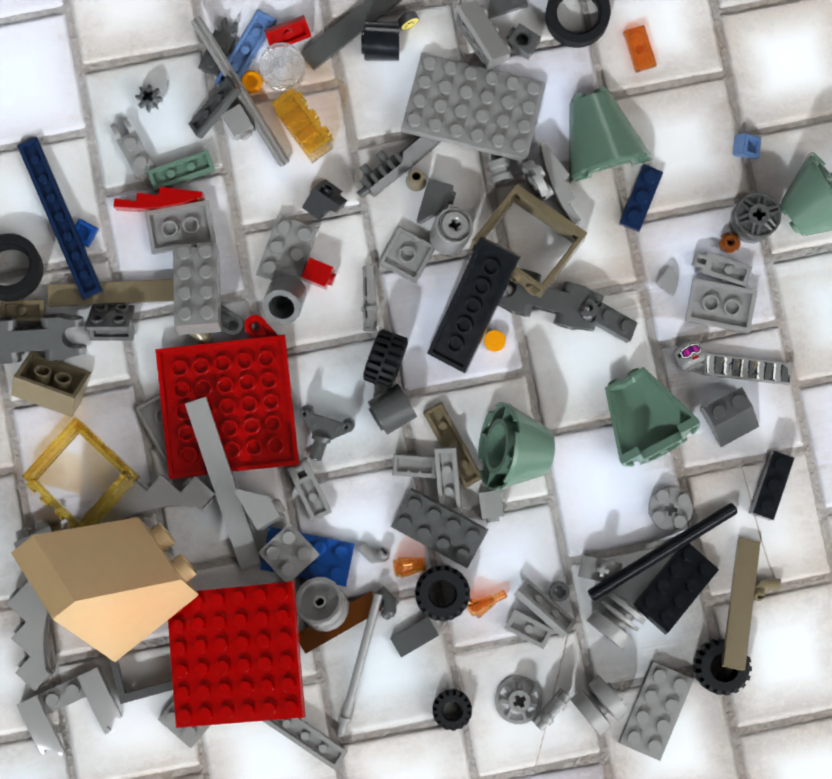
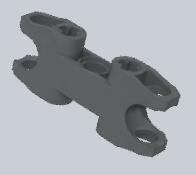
M521 269L540 283V274ZM564 282L562 291L548 287L542 297L539 298L536 295L529 294L525 287L519 283H514L516 287L515 293L509 297H502L498 305L510 313L524 317H530L532 308L555 314L553 324L570 330L594 331L596 326L591 321L582 318L579 307L587 299L594 300L596 304L602 303L604 296L590 290L586 286Z
M64 313L47 314L41 316V325L18 327L17 317H0V364L22 361L21 352L45 351V359L49 361L65 360L70 357L86 354L87 345L73 344L69 342L65 335L67 328L81 326L84 323V317Z

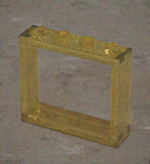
M76 417L22 475L27 481L26 486L34 493L38 491L42 495L40 500L49 507L52 505L56 509L54 513L61 520L64 521L66 519L70 523L68 525L70 529L99 524L140 478L123 459ZM78 434L82 435L122 474L80 521L38 481L40 476Z

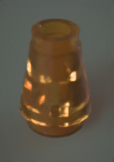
M398 557V559L393 560L395 577H401L402 579L425 571L426 563L424 557Z

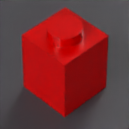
M309 257L301 278L303 281L327 290L328 285H333L336 274L334 273V267Z

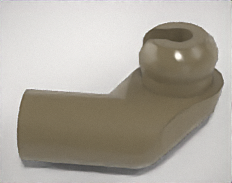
M760 579L755 584L754 600L762 601L769 589H781V579Z

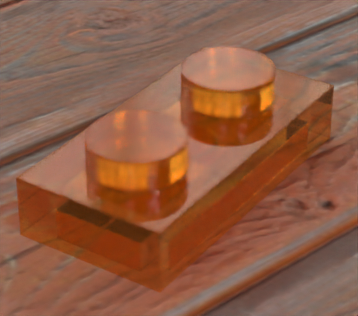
M642 25L625 30L623 36L635 73L655 68L657 64L645 26Z

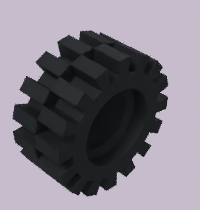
M448 689L441 692L434 700L432 707L433 716L440 727H443L445 730L456 731V729H461L464 725L468 724L472 716V706L469 698L463 692L456 689ZM454 701L460 705L461 712L458 717L448 718L444 714L443 709L446 703Z

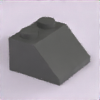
M742 387L700 409L720 447L759 427L754 408Z

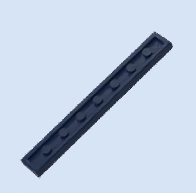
M35 137L17 145L82 299L86 300L104 292L39 139Z

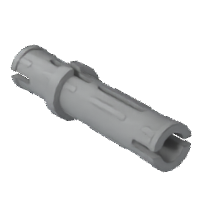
M363 266V307H361L364 317L363 331L374 332L377 331L376 317L378 307L376 306V266Z

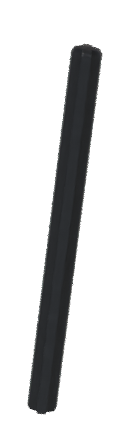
M733 503L727 504L588 590L590 598L593 601L598 600L738 513L736 506Z

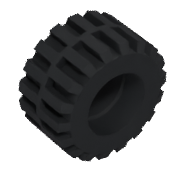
M382 329L378 333L370 351L363 379L389 389L393 385L408 345L407 338Z
M435 566L420 576L416 584L415 598L419 609L431 619L439 621L453 620L455 617L460 616L468 606L470 587L466 578L457 569L450 566ZM446 580L454 586L456 595L451 604L438 606L430 599L429 591L436 581Z
M711 639L710 642L702 644L703 647L696 651L697 656L693 659V662H695L693 671L696 674L697 681L700 682L702 687L717 695L723 694L727 696L730 693L739 692L738 689L744 688L746 680L749 681L751 677L749 676V672L752 671L750 657L747 656L744 671L733 669L732 674L728 678L723 680L716 679L711 673L710 665L715 656L723 653L725 639Z

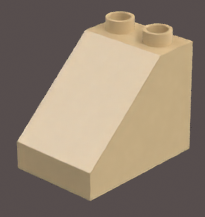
M139 517L32 535L11 552L51 618L114 662L119 660L199 595L189 581L197 575L192 564L181 553L173 558L168 550L176 543L171 534L160 522L151 529Z

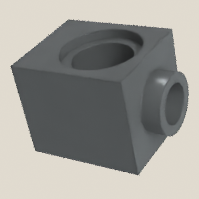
M520 23L517 28L512 27L506 37L510 49L529 60L541 40L539 35ZM525 37L528 42L522 45L516 39Z

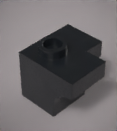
M325 179L312 189L302 208L320 220L328 211L337 213L345 206L348 200L341 196L342 190Z

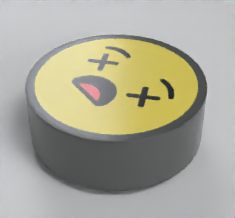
M410 11L403 14L397 22H399L401 30H407L415 26L420 19L416 12Z

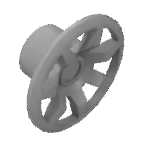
M523 676L510 677L499 685L495 694V706L504 720L513 724H525L532 721L539 714L542 707V694L537 684L531 679ZM519 680L517 690L513 691L506 685L511 681ZM523 681L530 683L534 688L525 692L523 690ZM504 687L509 697L499 700V694ZM535 692L538 694V705L531 702L530 696ZM499 704H509L510 710L507 716L501 711ZM529 707L536 708L533 715L527 718L525 711ZM514 712L521 713L523 720H513L510 717Z

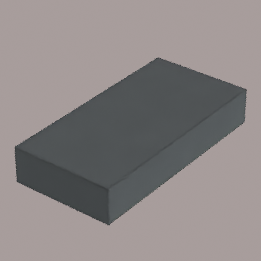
M427 616L390 639L400 657H403L436 638L439 634Z

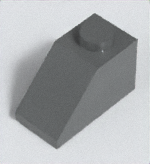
M428 179L417 216L418 224H422L437 216L442 210L447 209L449 204L453 205L456 192H453L454 185Z

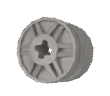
M609 592L606 596L613 601L612 605L604 600L601 601V604L607 610L605 614L595 609L586 621L618 647L624 649L632 639L625 630L629 627L638 631L639 628L632 621L635 619L644 624L646 619L625 598Z

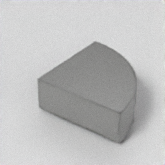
M669 266L655 284L671 297L677 290L678 280L675 271Z

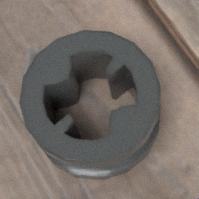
M554 582L549 588V594L552 599L561 602L568 598L569 588L563 582ZM561 585V588L565 590V594H561L562 597L557 598V594L553 593L554 588L557 589L556 586Z

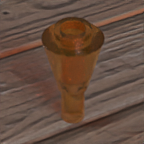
M502 590L493 595L472 598L469 600L470 604H468L467 608L472 617L476 616L479 619L495 603L507 598L505 590Z

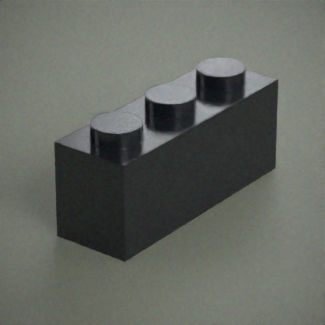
M776 451L768 453L748 512L749 514L769 521L774 520L795 459L794 457Z

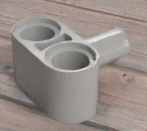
M582 555L578 577L602 582L620 571L623 564Z

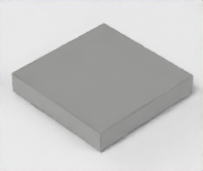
M398 226L378 264L417 284L435 248L427 240Z

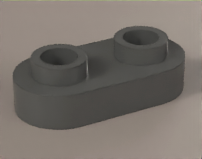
M221 305L222 331L231 336L240 334L244 328L242 318ZM233 321L237 322L235 329H231L229 326Z

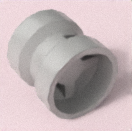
M499 158L488 163L489 170L493 173V185L507 183L514 179L513 173L509 171V158Z

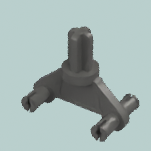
M304 405L300 409V417L310 429L312 439H314L309 457L314 461H321L326 444L336 437L351 432L355 427V421L349 417L339 422L314 414L312 405Z

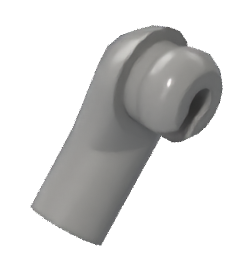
M365 542L357 549L370 563L385 562L390 556L389 549L382 547L381 549L372 550Z

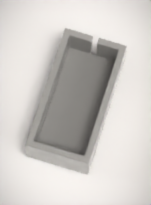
M192 243L173 244L174 326L178 335L222 332L220 256L217 243H197V247H193Z

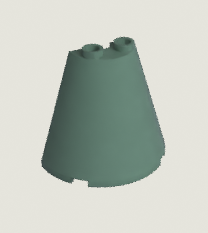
M606 87L594 90L593 94L586 95L581 93L573 97L574 101L569 104L570 183L591 178L593 173L628 163L634 166L653 160L651 153L612 94L606 90Z
M644 367L629 371L626 379L620 380L616 378L605 387L619 460L624 467H633L635 465L633 462L637 461L642 465L671 452L688 440L686 436L690 432L692 435L695 434L701 425L699 419Z

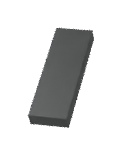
M227 76L189 122V126L198 138L202 139L242 92L233 78Z

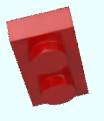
M304 15L264 30L272 52L312 37Z

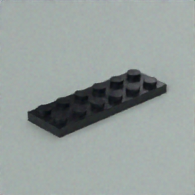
M484 237L479 239L427 354L463 373L468 371L521 256Z

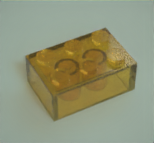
M291 88L271 103L277 117L313 164L333 149L332 141L334 140L329 129L325 125L323 127L320 125V118L315 110L307 108V100L300 91L296 93Z

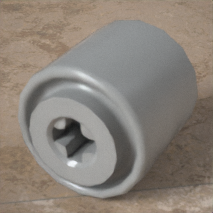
M449 207L442 210L437 215L429 233L432 246L444 255H454L461 252L473 232V221L470 215L457 207ZM449 226H454L455 228H457V230L454 231V229L452 227L449 228Z

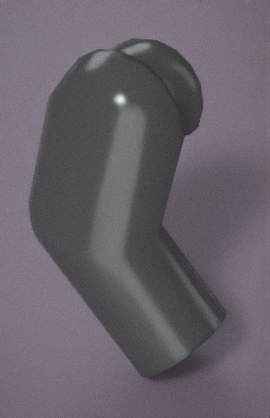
M383 586L376 593L383 595L384 606L381 616L389 620L396 614L397 600Z

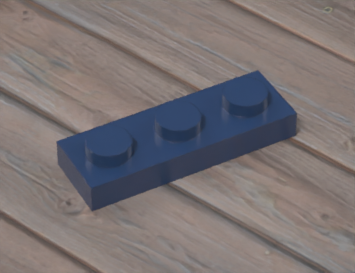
M643 164L619 225L636 232L640 231L663 175L662 171Z

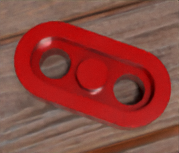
M259 315L249 316L245 321V331L251 338L278 336ZM253 323H259L260 328L258 330H253Z

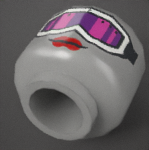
M684 339L677 343L678 348L675 349L673 355L681 370H687L690 373L704 365L703 362L706 356L698 341Z

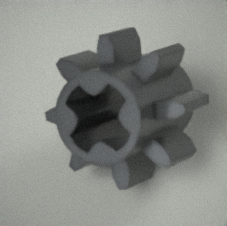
M148 84V88L143 89L139 87L140 95H135V98L141 101L138 104L139 108L141 109L145 106L148 113L153 108L159 109L158 103L163 101L161 96H157L160 93L159 88L153 90L150 84ZM146 96L152 97V101L146 99Z

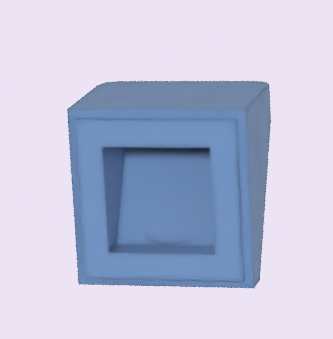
M747 133L735 135L733 155L759 159L761 138Z

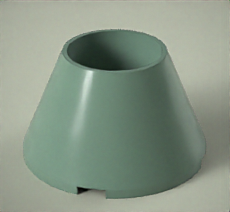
M499 402L495 404L497 408L494 411H489L485 418L478 447V460H482L483 470H480L479 473L485 487L489 490L498 491L546 475L552 466L555 454V440L552 431L509 403Z

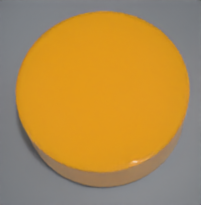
M248 71L241 78V82L248 93H257L263 86L262 77L256 71Z
M498 330L489 331L484 338V345L491 352L501 351L506 343L504 334Z

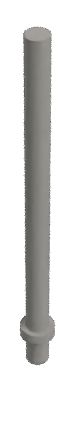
M374 593L342 714L338 717L340 722L337 734L345 736L347 726L351 723L350 715L380 608L382 594Z

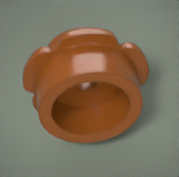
M727 232L721 236L719 246L726 253H734L735 250L739 249L741 242L738 240L737 234H729Z

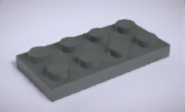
M413 488L410 489L391 525L397 531L466 568L470 565L488 532V529Z

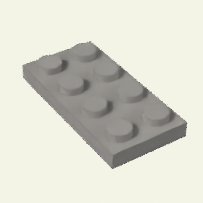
M652 661L619 743L661 761L694 679Z

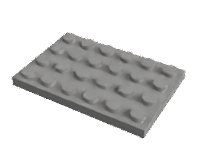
M421 53L401 132L526 162L546 83Z

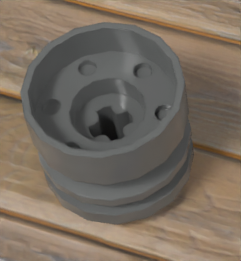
M756 192L748 194L731 212L730 226L732 232L737 234L743 242L753 244L762 242L776 231L781 223L782 213L780 205L773 197L766 193ZM756 212L759 216L762 217L759 220L757 219V217H753V215Z

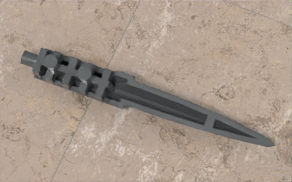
M419 137L399 152V154L396 152L390 158L381 150L376 154L382 162L381 165L373 171L366 163L359 167L366 177L360 180L363 187L356 192L361 199L367 194L373 197L377 196L429 154L441 141Z

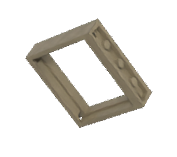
M516 184L472 239L470 249L473 253L481 237L487 238L514 203L522 207L573 243L542 284L516 267L510 280L525 287L529 294L541 298L582 245L587 232Z

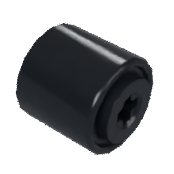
M364 22V28H361V53L364 54L365 61H399V22Z

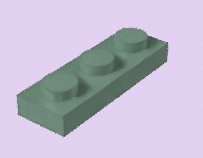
M205 150L150 169L147 172L154 192H158L159 187L169 188L216 172L209 151Z

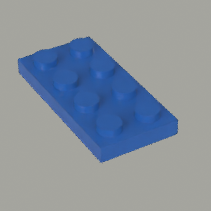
M269 527L266 544L282 529ZM301 533L320 555L297 577L305 579L326 577L337 585L346 587L355 544ZM262 558L260 570L275 572Z

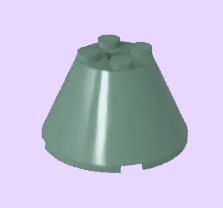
M814 152L807 155L779 204L781 212L785 216L788 215L792 220L789 223L791 228L802 236L832 231V173L829 174L824 167L826 165L825 162Z

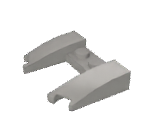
M100 666L17 704L19 712L41 754H45V750H58V755L66 753L49 714L84 697L87 698L105 734L112 730L108 727L115 717L119 719L122 717Z

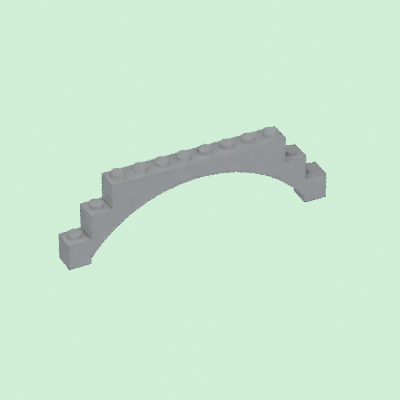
M127 473L125 476L122 474L115 480L114 484L116 486L110 492L107 490L99 498L101 502L96 508L92 506L84 514L85 520L81 524L76 523L72 528L124 520L140 513L163 507L196 506L199 510H203L216 495L197 476L193 479L189 477L183 483L182 487L184 489L181 491L164 475H160V477L156 475L148 483L149 489L147 490L131 474ZM25 578L26 584L21 589L17 588L9 596L11 600L7 605L26 621L25 624L21 622L14 629L15 635L11 638L30 656L29 658L26 656L17 665L19 669L16 671V674L36 691L54 673L50 669L48 656L50 614L28 579Z

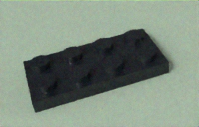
M689 543L672 555L632 605L666 635L719 569Z

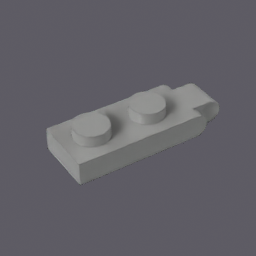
M707 251L704 252V255L695 253L691 266L699 268L698 272L743 288L747 285L753 267Z

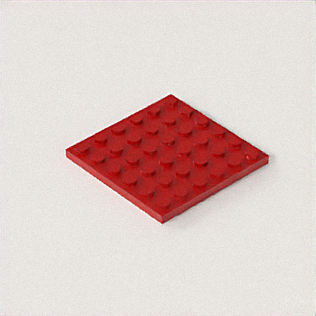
M286 335L155 349L169 479L209 475L185 403L207 397L232 472L299 465Z
M294 581L197 591L199 595L168 619L176 728L306 717Z

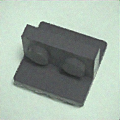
M127 304L92 305L85 324V330L89 331L90 341H133L135 306Z

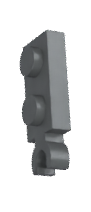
M224 17L221 21L222 30L215 29L213 37L227 58L235 42V37L231 36V34L237 31L238 23L235 21L232 27H226L228 19ZM206 48L198 69L217 77L220 69Z
M587 299L583 302L589 306V311L585 308L580 310L582 316L593 317L592 324L626 343L631 341L638 322L604 303H600L597 306L592 299Z

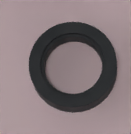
M548 0L545 12L546 25L550 34L559 43L573 48L586 47L598 41L606 31L611 15L609 0H591L597 7L598 21L592 29L583 33L568 31L559 22L557 8L563 0Z
M1 234L0 253L6 250H18L29 258L28 272L20 282L8 286L0 285V300L17 301L29 296L38 287L43 277V262L37 249L28 239L17 234Z

